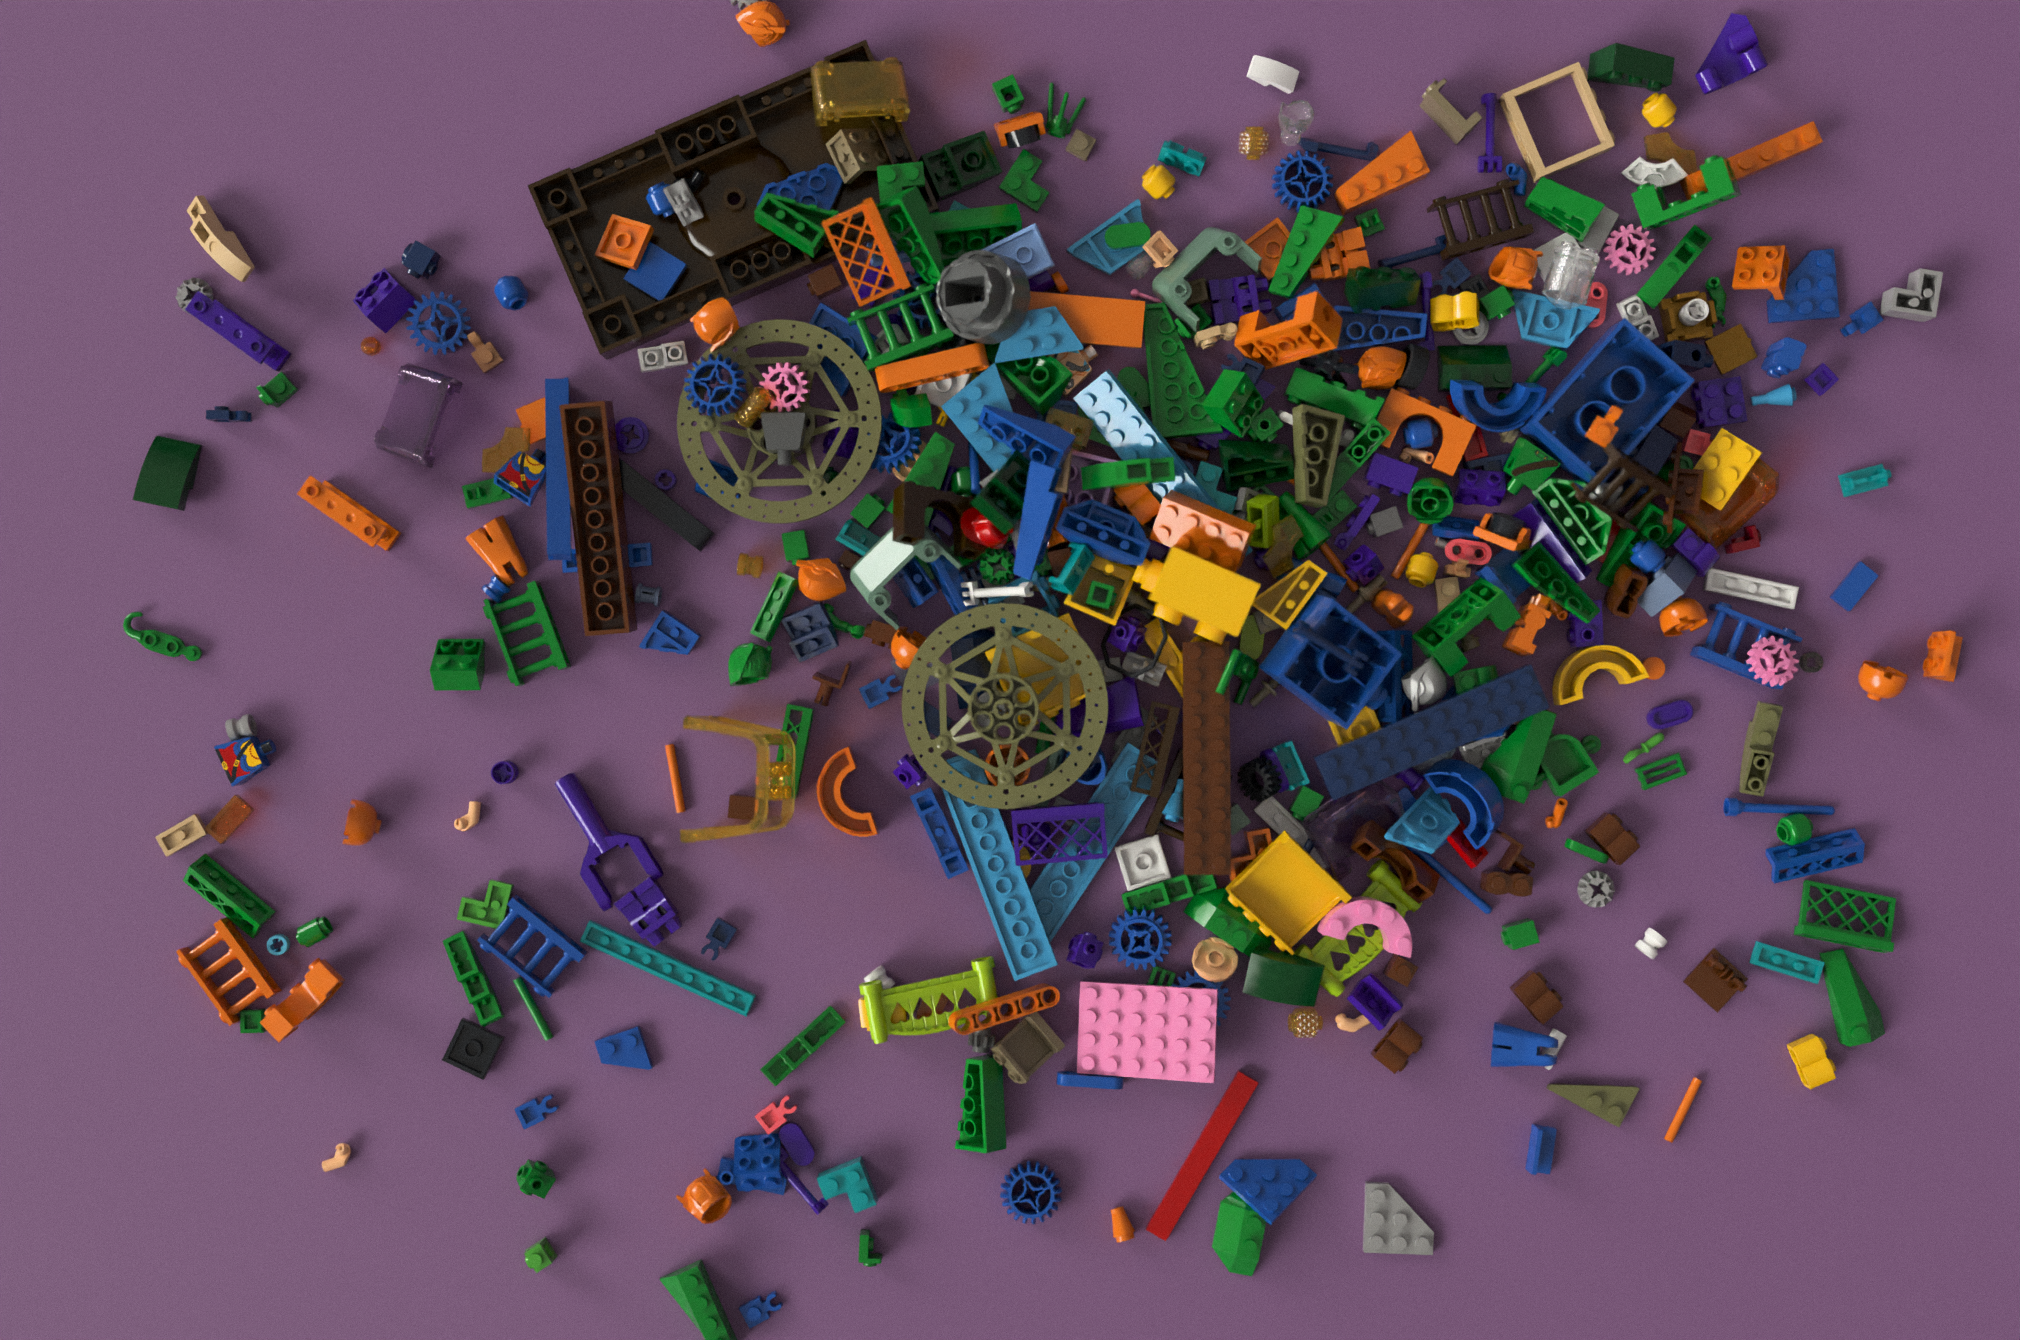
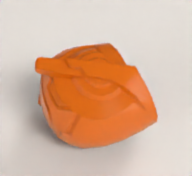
M766 0L755 2L735 15L746 34H750L761 48L779 41L785 34L787 26L790 25V21L785 20L781 9L775 3Z
M1504 247L1491 262L1488 275L1495 282L1509 288L1532 290L1533 286L1531 283L1537 274L1538 268L1537 257H1542L1543 252L1534 251L1529 248Z
M723 297L708 302L690 319L699 337L708 344H712L711 352H715L720 346H723L740 328L733 308Z
M1376 346L1366 350L1358 363L1354 364L1359 366L1358 377L1362 382V388L1391 389L1396 380L1401 378L1407 358L1406 353L1384 346Z
M829 558L796 561V565L800 567L798 572V590L809 599L824 601L846 592L844 579L836 564L832 563Z
M704 1168L705 1175L696 1178L689 1184L685 1190L684 1197L677 1195L676 1198L703 1224H710L722 1219L728 1213L732 1199L721 1182Z

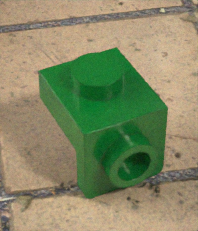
M1197 304L1191 309L1200 318L1199 331L1205 330L1214 322L1201 304ZM1177 318L1175 320V323L1178 325L1176 327L1177 332L1183 338L1194 339L1196 333L1180 318Z

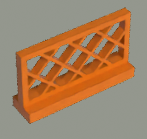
M871 197L863 200L862 204L821 222L859 307L900 288L904 290L911 286ZM860 211L865 216L862 227L850 223L853 214ZM836 222L845 225L841 237L831 234L828 226ZM867 223L869 225L870 230L865 229ZM848 227L860 230L856 242L844 238ZM864 232L874 237L871 248L860 244ZM834 239L839 240V242H838L837 245H836ZM842 242L854 246L850 258L840 254L839 250ZM876 245L880 251L875 250ZM858 248L869 251L865 263L854 260ZM873 253L882 256L884 259L880 269L869 265ZM843 259L848 261L847 266L845 265ZM852 263L863 266L860 278L849 274ZM885 266H887L889 272L884 271ZM867 268L879 272L874 284L863 280ZM882 274L890 276L894 282L893 285L887 288L878 286ZM861 283L873 287L871 294L863 299L858 294Z

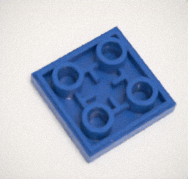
M649 241L638 269L630 268L623 279L655 300L661 301L669 296L688 266Z

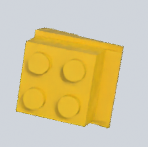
M1093 554L1095 556L1093 562L1075 593L1067 595L1064 605L1115 626L1133 585L1132 577L1136 569L1125 564H1116ZM1092 580L1115 587L1113 592L1117 593L1114 607L1109 606L1108 610L1085 604Z

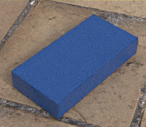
M1857 562L1830 598L1846 611H1851L1879 575L1863 562Z

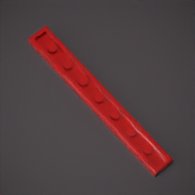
M1239 1070L1237 1071L1147 1224V1231L1164 1241L1167 1240L1253 1094L1258 1081Z

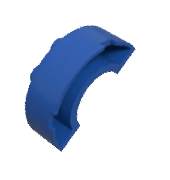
M1450 380L1451 399L1458 413L1471 423L1491 432H1507L1524 425V422L1539 410L1547 388L1536 383L1513 382L1511 391L1504 399L1497 403L1489 404L1484 396L1483 385L1472 380Z
M1456 759L1435 762L1423 776L1436 794L1450 793L1460 798L1466 804L1470 812V823L1463 830V833L1474 849L1477 850L1487 842L1502 823L1504 804L1501 793L1486 772L1468 762Z

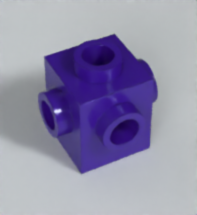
M1365 544L1361 545L1343 561L1348 569L1346 571L1348 577L1353 582L1358 580L1363 586L1384 569L1377 554Z
M1134 616L1119 617L1116 625L1111 628L1112 632L1107 642L1123 652L1136 653L1138 647L1145 639L1144 634L1147 628L1141 625V620Z
M908 754L903 756L897 762L899 767L893 771L894 775L906 789L913 784L918 787L927 779L925 770L914 754L911 757Z
M1089 932L1075 935L1069 942V953L1066 961L1084 969H1093L1103 954V949L1101 948L1104 942L1097 940V936Z

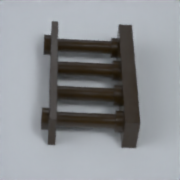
M1504 179L1497 182L1496 186L1449 199H1446V196H1442L1433 200V204L1426 210L1427 213L1438 211L1447 240L1446 248L1439 252L1442 261L1527 238L1534 233L1532 223L1523 226V223L1519 221L1510 191L1520 184L1519 180L1510 182V179ZM1502 194L1511 224L1509 230L1502 231L1498 227L1489 196ZM1481 200L1490 230L1488 236L1481 237L1480 234H1477L1468 204L1470 201ZM1456 205L1460 207L1469 236L1467 241L1462 243L1456 240L1447 208Z
M1609 443L1603 449L1609 456L1607 464L1584 488L1574 481L1570 485L1576 491L1574 496L1580 502L1592 504L1615 519V522L1624 530L1629 528L1636 533L1639 529L1632 521L1635 516L1656 495L1662 494L1670 499L1675 491L1665 479ZM1622 467L1620 474L1598 497L1592 493L1615 468ZM1635 476L1636 480L1612 505L1606 502L1629 477ZM1649 485V490L1625 514L1619 511L1642 487Z
M1181 748L1178 749L1160 791L1159 798H1157L1143 832L1154 836L1155 832H1162L1184 842L1183 831L1164 824V821L1161 820L1162 811L1168 803L1172 791H1175L1177 780L1181 779L1179 778L1183 769V749Z

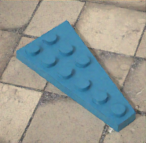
M995 363L941 406L993 472L999 469L1012 455L1010 453L1012 450L1005 443L995 440L978 424L985 404L1013 412Z

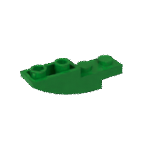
M1694 224L1636 296L1654 309L1713 238Z
M1374 417L1336 458L1328 502L1390 435L1391 432Z
M1142 458L1081 467L1083 491L1174 482V458Z

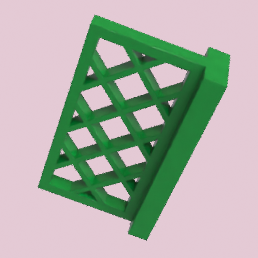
M1804 880L1798 926H1795L1794 935L1880 953L1893 952L1894 943L1891 942L1896 898ZM1810 887L1818 888L1823 896L1814 902L1809 895ZM1834 892H1840L1845 899L1838 906L1829 897ZM1858 896L1862 897L1867 903V906L1860 911L1852 902ZM1824 899L1833 909L1826 915H1823L1817 906ZM1879 901L1888 902L1887 912L1883 915L1874 906ZM1846 904L1855 913V915L1847 920L1839 910ZM1813 908L1820 919L1814 923L1806 922L1807 911ZM1869 908L1878 918L1871 924H1868L1862 916V913ZM1836 913L1842 924L1838 927H1832L1826 918ZM1857 917L1865 927L1859 932L1854 931L1849 924ZM1879 922L1885 928L1884 937L1877 936L1872 929Z

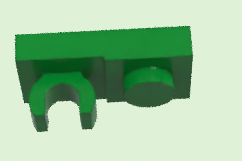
M494 478L462 486L468 509L513 499L511 494L494 484Z
M1341 490L1327 502V506L1320 508L1313 516L1330 531L1350 514L1357 505Z

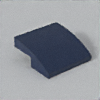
M822 601L793 612L781 619L791 638L789 644L799 662L839 646L834 626Z

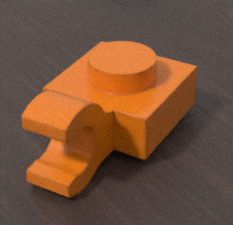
M1612 405L1604 419L1600 416L1595 418L1584 436L1605 448L1619 429L1613 424L1620 417L1623 410Z

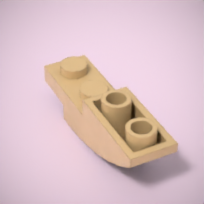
M196 196L187 209L188 214L193 220V224L190 227L191 232L204 250L223 269L240 282H245L255 268L234 231L224 230L205 196Z

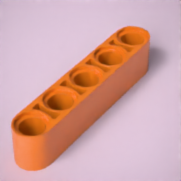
M976 343L882 365L875 369L880 393H889L979 372L989 368L990 365L985 344Z
M1041 983L957 1010L949 1016L948 1023L955 1032L967 1035L1053 1007L1059 1002L1060 993L1057 988ZM1050 989L1051 995L1049 999L1044 1000V992ZM1029 996V1004L1026 1007H1022V1000ZM1007 1003L1008 1011L1005 1014H1001V1006ZM986 1010L987 1017L985 1020L979 1021V1014ZM964 1017L965 1025L958 1028L957 1021Z

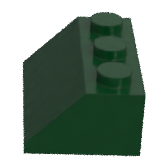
M1506 345L1437 346L1438 392H1450V380H1472L1483 385L1484 391H1507L1512 388V363Z

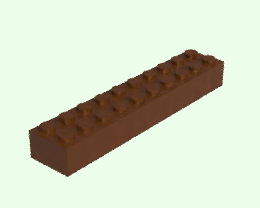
M613 401L559 405L585 636L630 633L637 630L631 567H629L628 538Z
M1223 641L1222 644L1217 642H1183L1184 875H1231L1230 682L1224 695L1215 692L1229 660V641Z

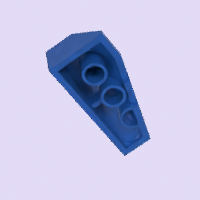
M986 404L978 421V424L995 440L1005 443L1012 450L1011 454L1017 449L1030 462L1036 461L1060 468L1068 457L1076 438L1073 434L1056 425Z

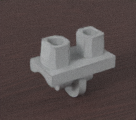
M684 178L663 189L683 226L704 217L702 209Z
M1127 652L1121 668L1135 673L1149 666L1153 659L1138 653ZM1157 661L1153 669L1134 678L1158 687L1167 665Z

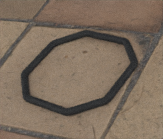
M1132 604L1123 609L1120 616L1134 608L1153 615L1154 611L1138 604ZM1158 617L1163 638L1152 663L1135 673L1110 664L1105 646L1112 631V625H1109L1101 643L1106 666L1131 678L1153 669L1168 638L1164 619Z

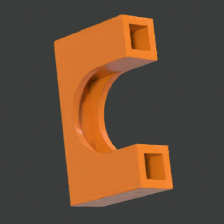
M1397 387L1396 390L1391 388L1377 419L1391 433L1380 446L1389 450L1400 425L1408 418L1417 415L1430 417L1440 426L1443 435L1442 445L1431 469L1453 477L1477 425L1471 423L1463 415L1460 418L1452 415V410L1440 405L1439 408L1431 406V401L1418 396V399L1409 396L1410 392L1403 388Z

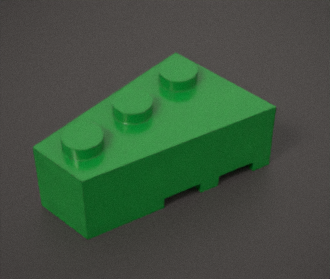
M1545 177L1539 180L1524 205L1528 210L1580 242H1583L1605 204Z
M766 193L754 211L757 223L813 258L828 238L821 222L839 214V211L836 210L829 211L818 208L817 205H806L796 202L794 199ZM838 222L828 226L830 232H832Z

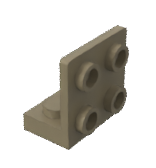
M873 128L840 129L825 144L844 184H851L864 171H875L877 166L891 165Z

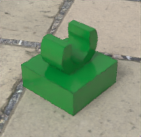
M1377 208L1354 217L1357 227L1361 226L1363 238L1382 232L1385 229Z

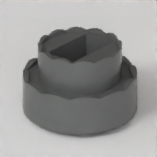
M985 250L971 251L960 256L958 260H955L943 270L936 286L937 305L948 328L955 334L977 343L989 345L1008 339L1020 328L1029 309L1030 286L1022 267L1010 257Z

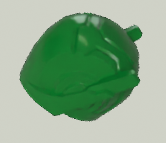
M752 642L735 647L728 660L730 686L758 683L759 680L768 679L772 664L771 652L773 647L767 646L765 648Z

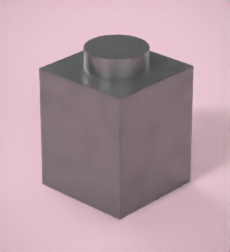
M1396 506L1370 515L1365 522L1369 535L1372 534L1373 538L1403 528Z

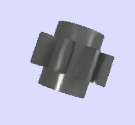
M990 1028L970 1033L968 1035V1045L973 1046V1052L989 1053L990 1047L995 1045L996 1035L991 1034Z

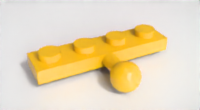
M1158 617L1144 626L1147 628L1144 640L1154 656L1163 638ZM1168 634L1158 662L1167 665L1165 673L1183 699V650L1179 651ZM1196 636L1191 640V642H1208L1206 638Z

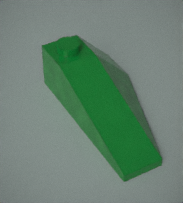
M917 186L900 191L876 204L888 234L897 243L895 247L899 252L903 250L911 259V266L928 285L938 283L944 266L928 207Z
M1000 343L985 344L988 361L991 365L995 363ZM1038 356L995 363L998 373L1042 416L1059 401L1073 376L1064 365L1050 356Z
M1540 542L1529 548L1511 564L1528 584L1588 624L1601 611Z
M1543 710L1522 719L1517 724L1516 730L1507 739L1504 738L1500 743L1501 746L1493 754L1490 753L1484 760L1480 769L1486 772L1503 797L1525 803L1534 785L1557 716L1556 713Z

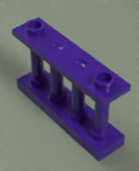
M197 291L185 308L187 312L260 364L264 362L277 372L280 371L292 354L216 299L212 301L200 291Z

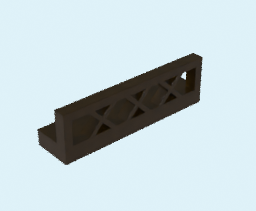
M1151 701L1130 791L1159 798L1180 711L1179 707ZM1155 707L1168 709L1166 719L1158 724L1153 717ZM1153 720L1155 726L1150 728ZM1165 723L1164 730L1162 731L1160 726ZM1158 728L1162 738L1159 743L1152 746L1148 740V735L1151 731ZM1146 743H1148L1150 748L1145 751ZM1159 746V750H1158V754H1157L1154 749ZM1153 751L1157 758L1156 763L1146 768L1142 761L1143 756ZM1142 765L1145 770L1139 773ZM1154 768L1153 775L1151 776L1149 771ZM1145 773L1151 779L1149 790L1136 787L1138 778Z

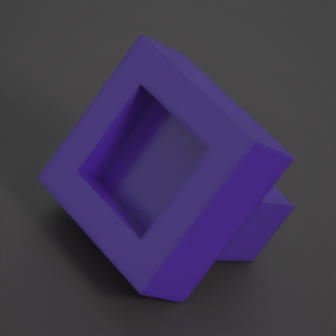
M1821 363L1804 380L1821 396L1839 378L1824 363Z

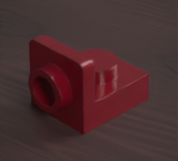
M1755 525L1744 527V537L1731 539L1732 544L1724 546L1726 554L1761 547L1760 531L1756 529Z

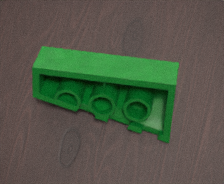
M1297 367L1293 370L1283 394L1284 397H1287V401L1294 405L1302 403L1344 415V421L1351 423L1350 427L1361 431L1373 417L1376 418L1385 398L1379 396L1376 397V400L1368 398L1367 392L1359 389L1348 391L1344 384L1337 381H1330L1328 384L1325 382L1326 378Z
M993 1055L967 1058L963 1080L965 1097L961 1099L960 1104L963 1114L962 1120L958 1121L957 1128L960 1131V1138L956 1140L955 1149L981 1153H991L1007 1149L1003 1066L997 1063Z
M702 1259L659 1278L702 1333L705 1340H737Z

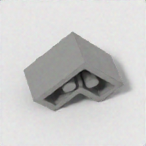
M1920 268L1910 273L1907 289L1893 287L1883 292L1880 315L1920 322L1936 318L1943 272Z

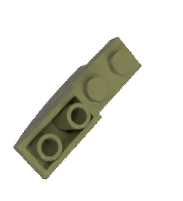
M1757 702L1753 721H1749L1742 755L1739 792L1764 796L1775 754L1772 748L1783 706L1779 704Z

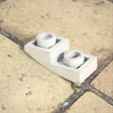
M1254 55L1247 77L1263 86L1271 84L1290 94L1294 91L1299 71L1281 62Z
M1636 294L1616 303L1622 319H1627L1649 340L1659 337L1652 316L1647 314L1643 301Z
M684 341L664 343L661 346L637 350L641 373L688 364Z

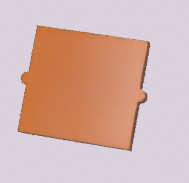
M545 397L515 409L522 424L520 427L525 431L530 444L546 438Z

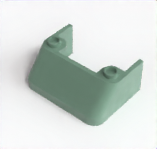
M1216 227L1204 229L1152 282L1154 295L1165 303L1195 333L1199 331L1200 318L1185 305L1192 293L1191 286L1187 280L1217 251L1226 256L1236 254L1256 274L1261 269L1262 258L1235 233Z
M926 525L924 526V538L914 546L892 541V527L850 570L851 581L868 604L896 630L900 626L897 615L888 608L891 604V594L884 587L887 582L915 555L924 562H933L943 554L956 568L959 569L962 566L959 557L954 556V551Z

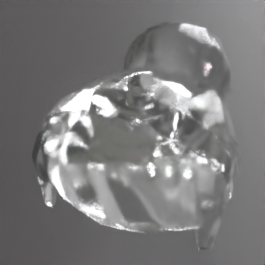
M1297 100L1289 105L1282 102L1280 105L1278 123L1282 130L1280 138L1287 146H1295L1299 143L1301 135L1307 131L1314 121V109L1308 101Z

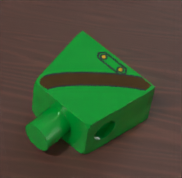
M1519 437L1503 468V471L1512 477L1506 486V490L1517 496L1523 486L1535 491L1561 463L1528 440Z

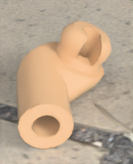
M1409 447L1401 450L1402 453L1399 455L1400 461L1407 464L1410 463L1411 459L1426 464H1431L1434 460V455L1431 452Z
M469 801L468 813L461 818H457L454 822L457 830L468 831L478 824L481 802Z

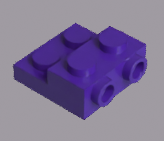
M1740 376L1700 381L1693 384L1691 397L1696 403L1695 421L1699 424L1700 429L1747 422Z

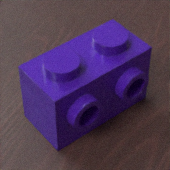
M1375 452L1371 455L1363 480L1368 481L1367 485L1372 488L1380 489L1382 486L1390 489L1388 493L1402 497V494L1407 495L1410 493L1419 468Z
M1592 600L1601 611L1588 624L1566 610L1568 612L1566 619L1569 620V629H1567L1566 637L1570 647L1604 645L1602 600Z

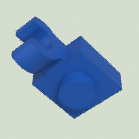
M1870 301L1850 314L1852 322L1841 328L1840 331L1844 337L1851 335L1857 330L1863 334L1884 319Z

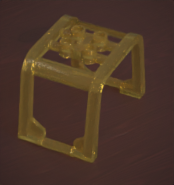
M685 716L683 719V729L723 733L748 738L754 742L757 749L755 816L747 825L710 826L680 830L681 842L708 841L774 831L788 825L793 817L796 750L791 736L782 729L723 716ZM768 745H783V761L769 762ZM782 800L781 815L767 817L768 801Z

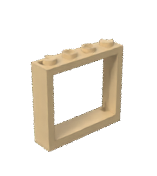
M1579 62L1503 93L1498 99L1534 183L1538 182L1542 177L1547 178L1604 154L1615 146L1614 134L1607 128L1605 113L1602 109H1599L1596 102V93L1593 88H1590L1587 81V72L1584 67H1581ZM1571 75L1601 144L1545 167L1515 98Z

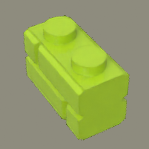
M1258 494L1246 501L1247 521L1256 525L1249 546L1269 548L1280 541L1279 497Z

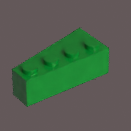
M935 432L904 481H913L917 485L933 486L940 490L955 444ZM893 500L886 509L891 514H893ZM926 508L925 525L927 527L934 508Z

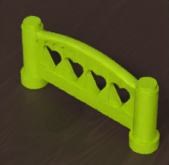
M1380 859L1368 870L1366 876L1373 882L1360 896L1394 903L1396 906L1395 910L1404 919L1407 911H1417L1422 902L1417 903L1402 890L1400 879L1388 869L1389 865L1383 859ZM1360 924L1347 933V935L1360 936L1365 939L1364 945L1359 946L1356 953L1350 952L1347 938L1341 940L1324 935L1312 949L1303 943L1294 951V954L1325 965L1320 985L1328 993L1338 997L1345 989L1343 981L1367 966L1383 950V937L1379 928L1374 929L1372 936H1366L1363 924ZM1330 951L1349 955V961L1343 963L1341 970H1335Z
M987 956L971 960V971L883 989L881 980L859 984L860 994L864 995L871 1038L874 1040V1043L887 1042V1037L891 1034L908 1036L926 1035L951 1029L948 1023L949 1016L953 1012L961 1010L958 1007V1002L964 988L976 999V1004L998 998L993 967H995L994 957ZM943 992L954 1004V1009L951 1012L944 1011L942 1014H938L935 1009ZM919 998H921L931 1008L932 1013L928 1017L922 1015L921 1018L916 1019L913 1017V1012ZM898 1002L909 1013V1019L905 1022L900 1020L894 1024L891 1022V1016ZM983 1010L979 1016L985 1015L987 1017L986 1010ZM964 1017L957 1021V1027L965 1024Z

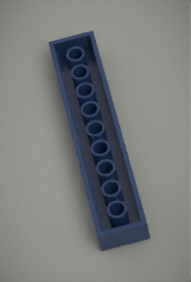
M1526 664L1313 756V759L1331 799L1336 800L1546 710L1550 706L1532 665Z

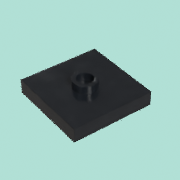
M462 1018L442 1061L484 1080L505 1037L466 1018Z

